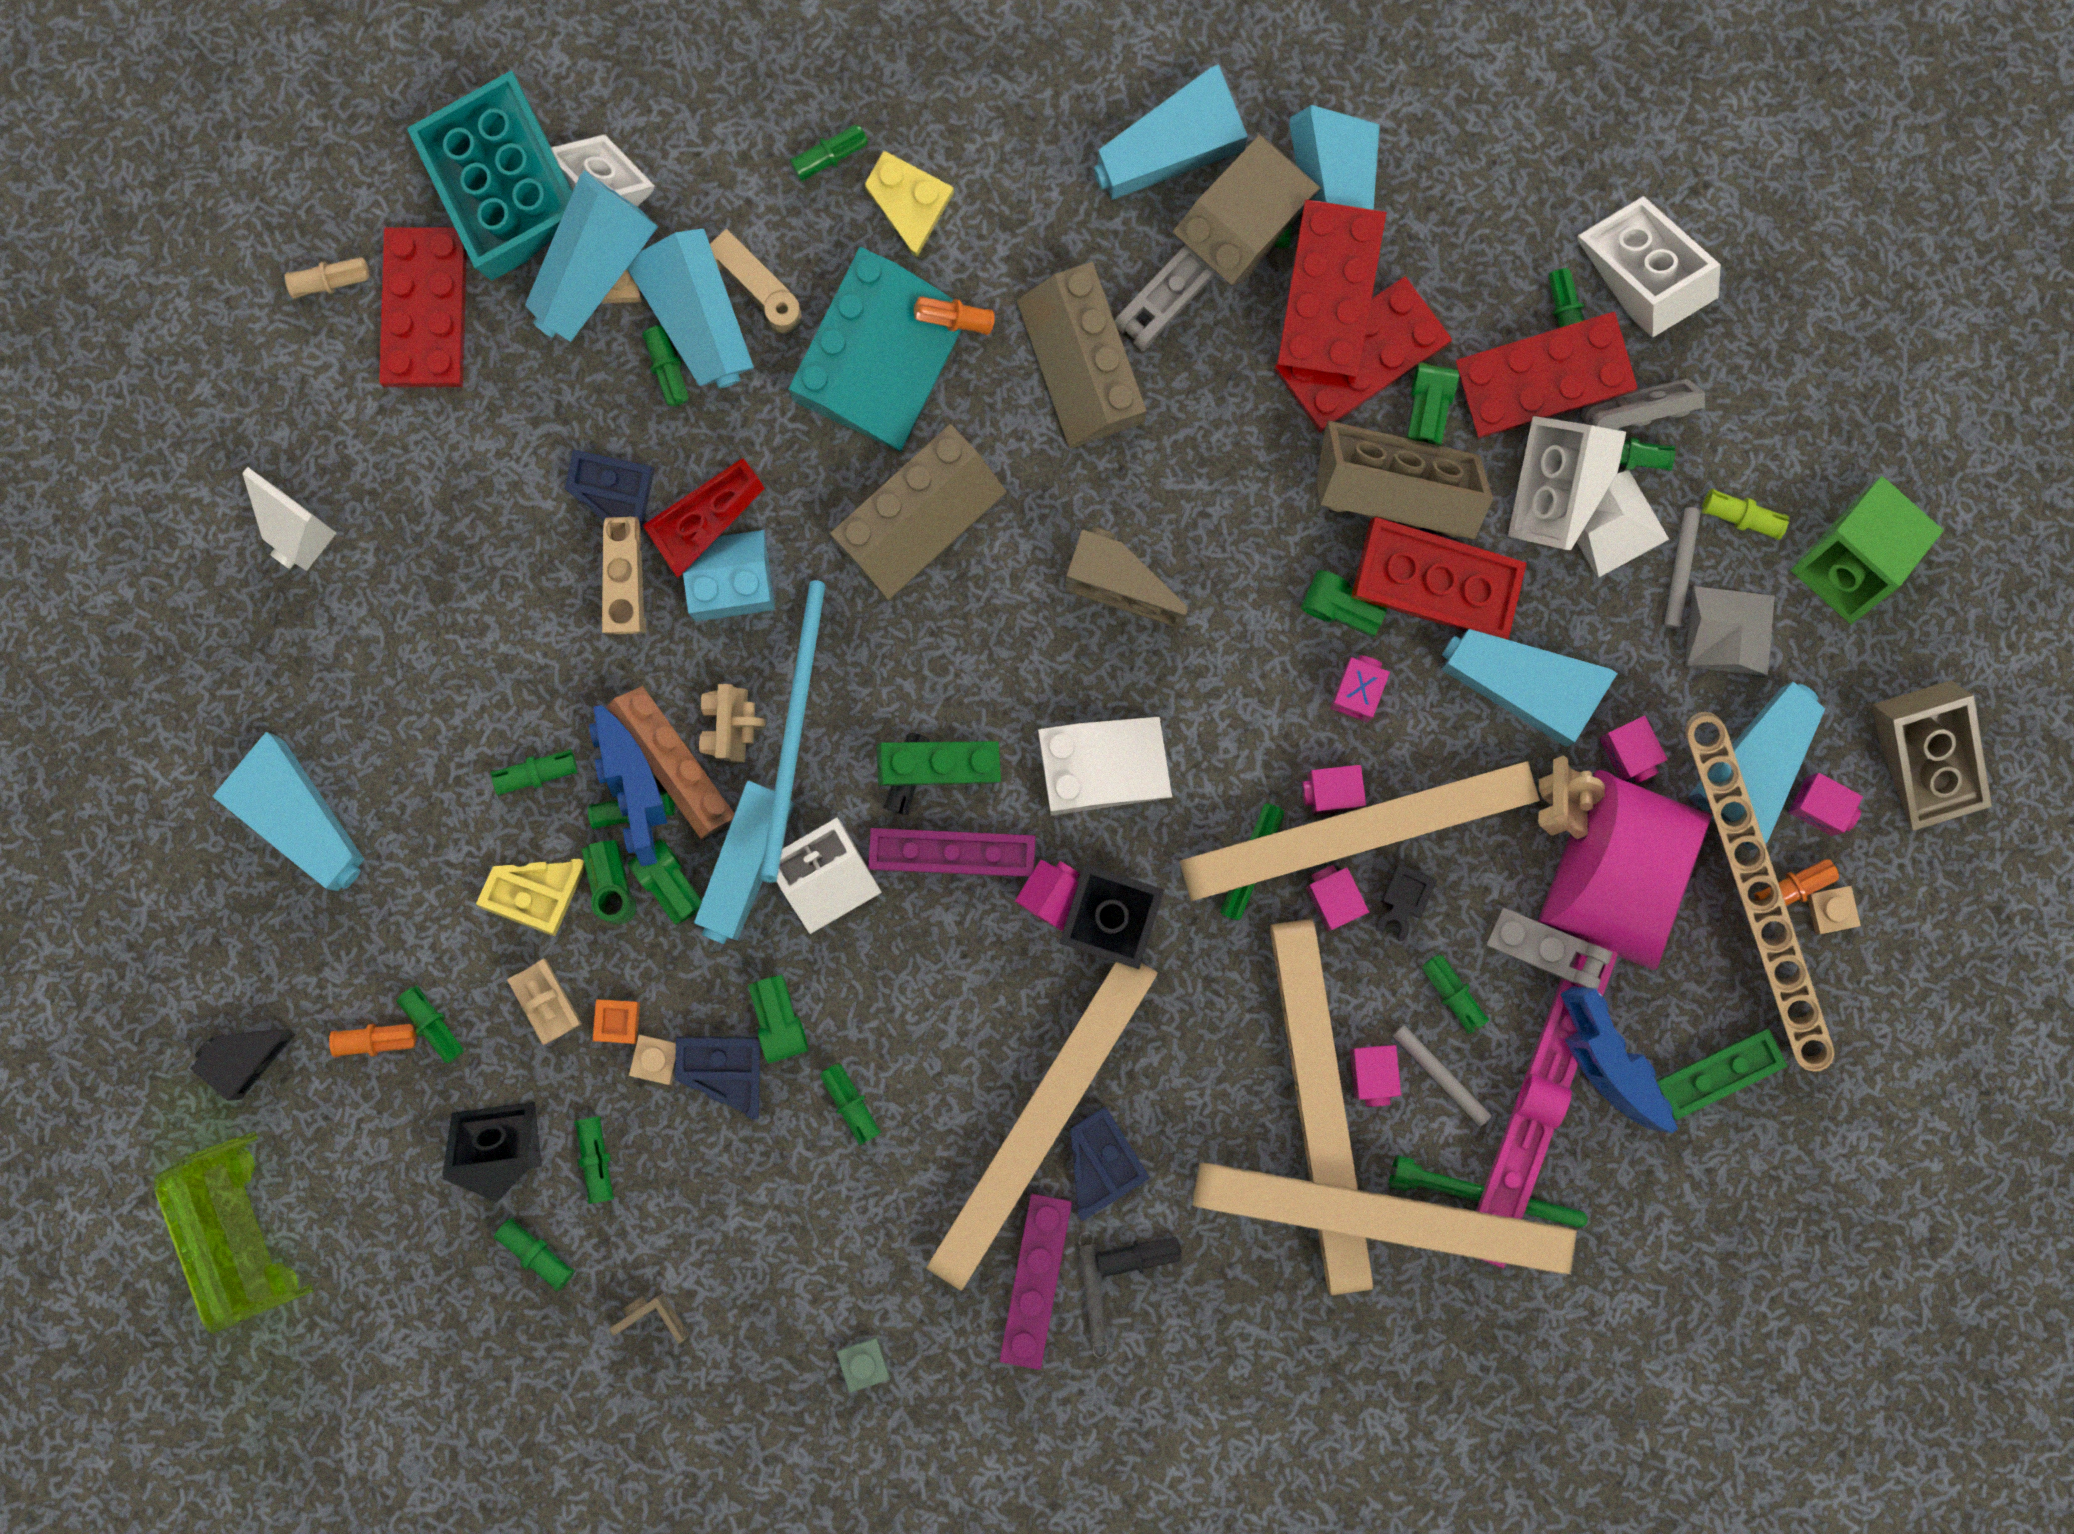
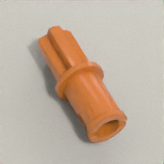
M919 297L913 309L914 318L917 321L947 326V329L951 332L962 329L989 335L995 320L993 310L962 305V302L958 299L947 302Z
M1824 859L1796 874L1792 872L1787 873L1786 879L1778 882L1785 905L1788 906L1798 900L1801 903L1807 901L1808 895L1838 881L1839 874L1836 866L1830 859ZM1771 887L1754 893L1755 900L1766 898L1770 893Z
M368 1024L365 1029L331 1031L329 1036L330 1052L333 1057L368 1053L371 1057H374L382 1051L411 1049L415 1047L417 1041L416 1030L412 1024L385 1027Z

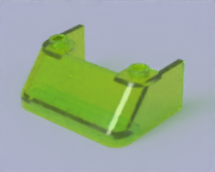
M256 1131L190 1153L157 1174L154 1179L156 1197L204 1327L211 1334L242 1323L314 1292L312 1284L298 1289V1280L292 1268H286L281 1262L272 1264L244 1186L251 1181V1174L255 1171V1163L251 1153L244 1148L258 1140Z

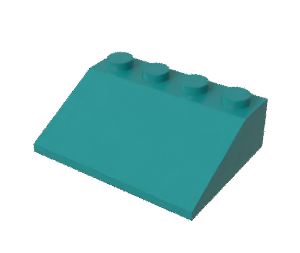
M512 70L407 128L476 270L493 281L526 263L553 239L573 191Z
M859 247L788 388L793 402L902 452L962 329H957L955 332H951L947 329V326L917 321L914 318V304H916L919 297L952 302L954 299L897 263Z

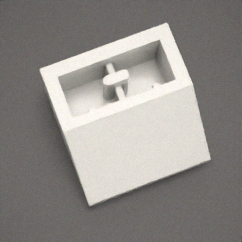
M838 818L833 819L782 849L777 883L810 934L882 893Z

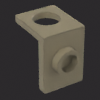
M664 1293L648 1303L644 1296H642L622 1310L626 1318L609 1328L610 1333L614 1336L656 1308L678 1344L690 1336Z

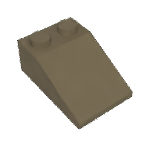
M1259 134L1196 201L1174 229L1173 233L1231 285L1240 284L1247 280L1303 211L1305 199L1312 200L1321 187L1262 134Z
M1092 528L1091 532L1082 529L1066 576V592L1181 629L1188 606L1122 542L1116 541V536L1113 533L1100 528Z
M1950 680L1872 704L1878 739L1912 831L1992 807L1973 694Z

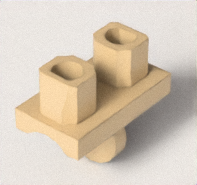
M718 684L717 691L701 695L703 715L717 717L716 731H702L699 740V751L713 755L717 759L733 763H745L746 744H754V730L765 729L766 719L755 717V703L748 702L747 689L735 688L731 684Z
M1564 755L1554 759L1553 774L1539 779V792L1542 798L1549 804H1553V806L1539 811V825L1551 836L1566 830L1576 839L1587 836L1588 810H1591L1593 804H1596L1605 796L1604 783L1600 779L1593 777L1590 771L1577 772L1571 769L1568 765V759Z
M542 959L528 969L507 979L543 1045L552 1042L582 1024L547 959Z

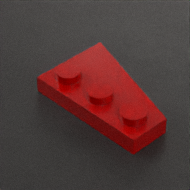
M742 458L645 523L643 527L672 571L679 578L752 503L765 487L745 459Z

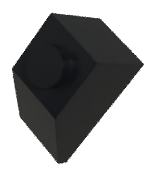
M274 1029L220 1035L216 1038L211 1037L196 1052L195 1056L198 1060L190 1070L226 1100H242L296 1034L289 1029Z

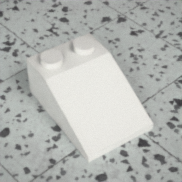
M1644 196L1578 235V242L1626 313L1652 338L1716 300L1719 296L1720 264Z
M1533 416L1508 537L1571 550L1618 473L1626 432Z
M1160 717L1079 723L1038 730L1051 816L1172 798Z

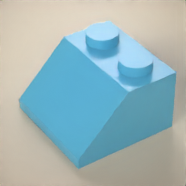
M764 530L717 537L683 572L688 613L695 622L776 610Z

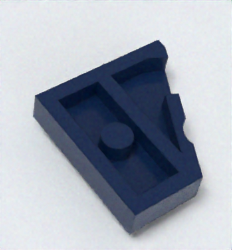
M573 449L565 490L592 509V512L602 520H605L606 517L637 516L640 523V532L642 533L655 467Z
M677 1036L675 1080L707 1094L709 1098L721 1104L725 1103L745 1113V1116L751 1119H759L761 1046L759 1037Z
M1106 1106L1070 1128L1078 1216L1081 1221L1086 1220L1150 1179Z

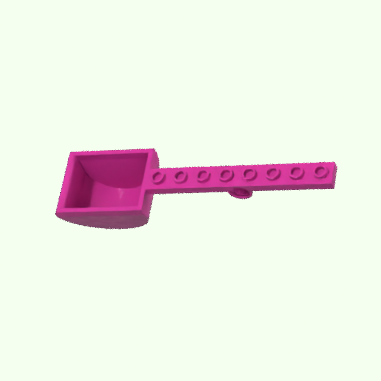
M1596 770L1593 773V777L1600 779L1604 783L1605 796L1599 802L1593 804L1591 810H1588V835L1580 839H1576L1572 834L1569 835L1538 922L1585 942L1600 946L1613 953L1608 965L1603 964L1598 975L1601 982L1597 991L1603 996L1617 956L1651 970L1658 969L1713 814L1697 810L1619 779L1609 772ZM1577 954L1572 968L1582 971L1587 957ZM1562 978L1477 1206V1212L1516 1219L1523 1218L1553 1132L1560 1126L1568 1110L1572 1091L1569 1088L1578 1063L1565 1039L1577 1032V1029L1560 994L1573 986H1581ZM1480 1259L1500 1268H1504L1506 1264L1497 1261Z

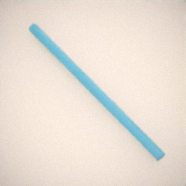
M817 580L809 583L760 875V879L766 882H776L778 879L825 592V584Z

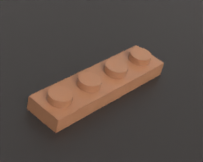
M641 686L614 698L607 706V709L630 732L642 750L650 769L700 839L729 825L735 813L645 688Z

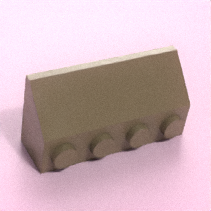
M1093 261L1054 274L1016 300L1069 449L1145 423L1147 410Z
M1328 421L1326 424L1316 481L1320 505L1336 512L1349 511L1363 514L1370 519L1378 517L1403 523L1414 529L1426 528L1440 531L1450 537L1476 538L1493 501L1480 455L1333 421Z
M949 424L839 524L830 535L834 544L889 601L997 503L1007 491L980 454Z

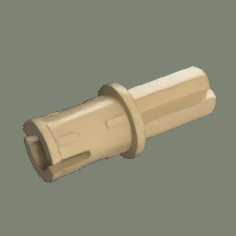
M363 258L351 259L330 265L323 261L319 263L318 267L285 273V282L288 292L293 299L322 291H327L330 294L334 293V288L366 281L369 277V269Z

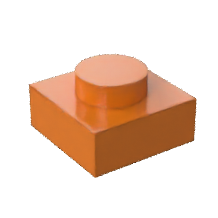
M596 999L593 1041L637 1044L640 1002Z

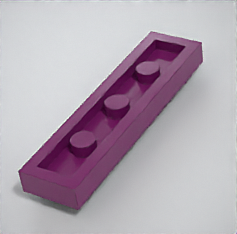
M870 828L868 869L873 871L1029 878L1034 871L1036 836Z
M1031 1193L999 1362L1041 1370L1071 1211V1200Z

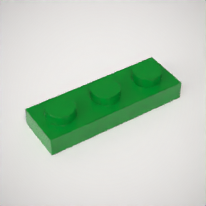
M999 741L879 743L876 745L878 786L996 784L1001 782Z
M1763 1028L1656 1080L1662 1095L1672 1106L1673 1119L1678 1120L1788 1067L1769 1028Z

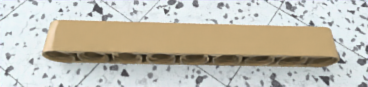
M1709 712L1697 713L1687 722L1685 728L1686 738L1791 1049L1797 1062L1805 1070L1812 1072L1821 1071L1832 1063L1834 1047L1727 729L1715 714ZM1703 722L1714 723L1718 729L1716 738L1709 743H1701L1694 738L1696 727ZM1716 762H1724L1731 766L1730 776L1723 782L1717 783L1708 779V770ZM1730 802H1738L1744 806L1743 816L1734 822L1725 821L1721 818L1722 808ZM1743 842H1752L1757 845V853L1749 861L1738 860L1734 855L1736 847ZM1762 881L1770 885L1771 890L1766 898L1754 900L1748 896V890L1752 884ZM1777 921L1784 925L1783 933L1778 938L1767 939L1761 935L1763 926L1768 922ZM1783 961H1791L1797 964V970L1789 978H1780L1774 973L1776 966ZM1803 1000L1810 1004L1808 1013L1802 1017H1793L1788 1014L1789 1006L1795 1001ZM1810 1040H1818L1823 1043L1822 1051L1815 1056H1806L1801 1053L1802 1046Z
M1526 761L1194 856L1179 862L1190 900L1194 901L1540 801L1529 763Z
M1312 918L1271 924V940L1310 1182L1358 1190L1315 925ZM1318 1229L1329 1295L1372 1290V1274L1366 1238Z
M1115 962L926 1267L927 1270L958 1290H963L1158 974L1157 971L1142 962L1140 969Z
M1201 1162L1198 1167L1192 1204L1204 1209L1564 1274L1571 1273L1577 1230L1550 1224Z

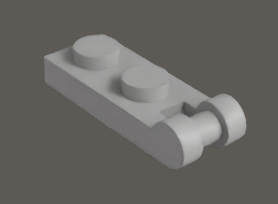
M1185 244L1118 315L1114 321L1117 330L1121 333L1126 331L1134 339L1133 344L1144 352L1217 272ZM1142 311L1152 319L1146 327L1136 320Z
M1687 378L1640 389L1630 394L1583 407L1581 416L1588 425L1619 430L1620 427L1629 425L1645 426L1654 419L1667 416L1683 417L1692 410L1705 408V392Z
M1506 908L1502 909L1487 943V946L1493 950L1578 986L1596 989L1601 982L1598 975L1603 964L1608 965L1613 954L1600 946L1585 942ZM1577 954L1587 957L1582 971L1572 968Z

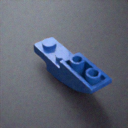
M602 705L595 706L596 723L589 724L594 748L600 747L602 758L595 759L599 783L607 782L612 797H618L622 817H629L630 827L623 829L628 853H636L641 867L656 864L657 857L651 826L668 822L652 771L642 750L630 732Z
M1573 986L1561 993L1560 995L1577 1029V1032L1567 1037L1565 1041L1575 1060L1600 1094L1629 1119L1647 1129L1668 1133L1678 1130L1672 1117V1106L1660 1091L1655 1080L1656 1073L1652 1064L1644 1055L1626 1053L1625 1041L1622 1035L1615 1029L1609 1017L1608 1004L1605 998L1596 988Z

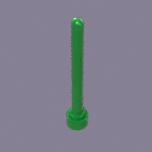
M1401 1155L1394 1157L1392 1167H1397L1395 1175L1390 1174L1388 1181L1390 1188L1405 1192L1409 1188L1415 1190L1419 1186L1477 1202L1480 1201L1485 1187L1421 1170V1165L1415 1164L1414 1159ZM1529 1198L1524 1212L1527 1215L1578 1228L1584 1227L1588 1222L1587 1215L1582 1211Z

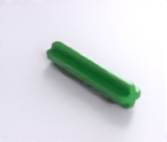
M1266 803L1261 810L1249 841L1277 833L1284 816V810L1273 804ZM1256 883L1229 890L1220 913L1229 919L1240 920Z

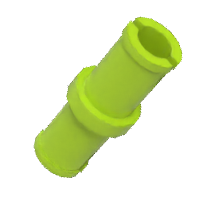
M1714 488L1708 491L1702 504L1701 512L1734 523V527L1741 531L1748 528L1773 537L1775 540H1780L1783 537L1789 524L1788 515H1782L1757 506L1756 501L1753 499L1745 498V500H1741L1719 492Z

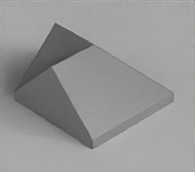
M1693 586L1685 667L1768 676L1775 596Z

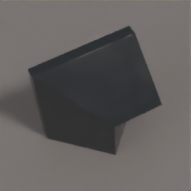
M1085 864L1059 944L1140 969L1165 889Z
M534 1102L453 1112L451 1114L442 1173L444 1180L497 1203L528 1169L542 1166Z

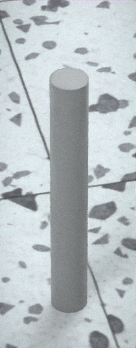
M1684 508L1664 627L1681 628L1701 510L1697 508Z
M1404 1024L1393 1033V1038L1479 1127L1491 1118L1492 1115Z

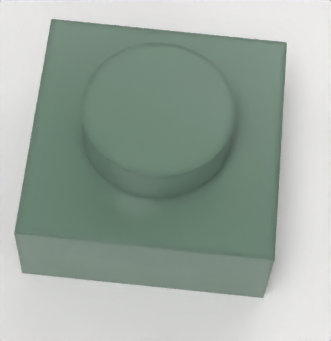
M878 1336L837 1350L836 1353L849 1393L890 1379V1373Z

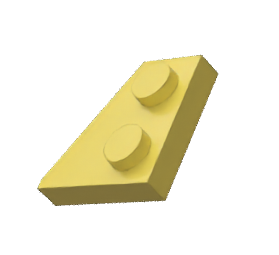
M883 151L865 183L867 192L882 209L891 226L896 229L904 240L908 250L912 255L918 257L954 194V187L886 151Z
M571 859L572 862L554 864L537 862L521 867L514 865L493 866L476 905L483 910L555 937L585 870L584 860Z

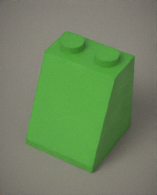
M1881 476L1848 506L1790 571L1852 625L1902 585L1944 530L1887 479Z

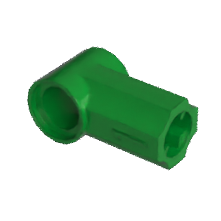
M1421 362L1417 364L1411 389V398L1414 399L1406 436L1407 439L1437 446L1442 444L1448 408L1453 403L1457 389L1459 370Z
M1324 570L1316 571L1300 607L1305 613L1330 623L1334 621L1339 622L1372 638L1375 637L1388 609L1351 598L1353 588L1350 587V583L1342 577Z
M660 838L654 843L657 857L656 864L641 867L637 856L628 861L627 864L641 885L648 892L651 891L670 920L678 926L699 911L702 899L681 871L683 867L666 842Z
M601 841L581 849L592 892L591 908L594 914L599 919L614 925H623L629 922L635 915L637 905L634 896L630 893L618 841ZM620 894L622 898L621 909L613 915H608L606 911L607 900L613 895Z
M784 975L770 977L748 985L760 1025L758 1036L767 1063L771 1064L809 1052L805 1032L800 1018L795 1016Z

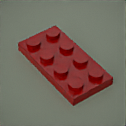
M1305 199L1277 365L1358 377L1387 212Z
M384 228L379 384L382 387H463L467 251L455 228Z
M1405 276L1371 300L1358 377L1277 364L1274 370L1317 430L1322 433L1328 421L1338 422L1415 369L1419 362H1425L1451 344L1452 338Z
M1615 311L1456 360L1457 370H1459V377L1478 439L1531 424L1533 416L1550 418L1638 390Z
M1374 517L1369 522L1351 598L1465 632L1471 629L1509 640L1527 562Z

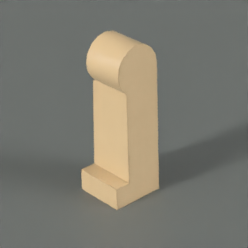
M725 229L710 244L719 271L722 269L765 312L768 324L773 330L779 333H789L799 326L802 317L799 302L795 296L734 235Z
M637 516L606 517L604 520L602 633L605 634L646 633V617H644L642 551H640L641 532Z

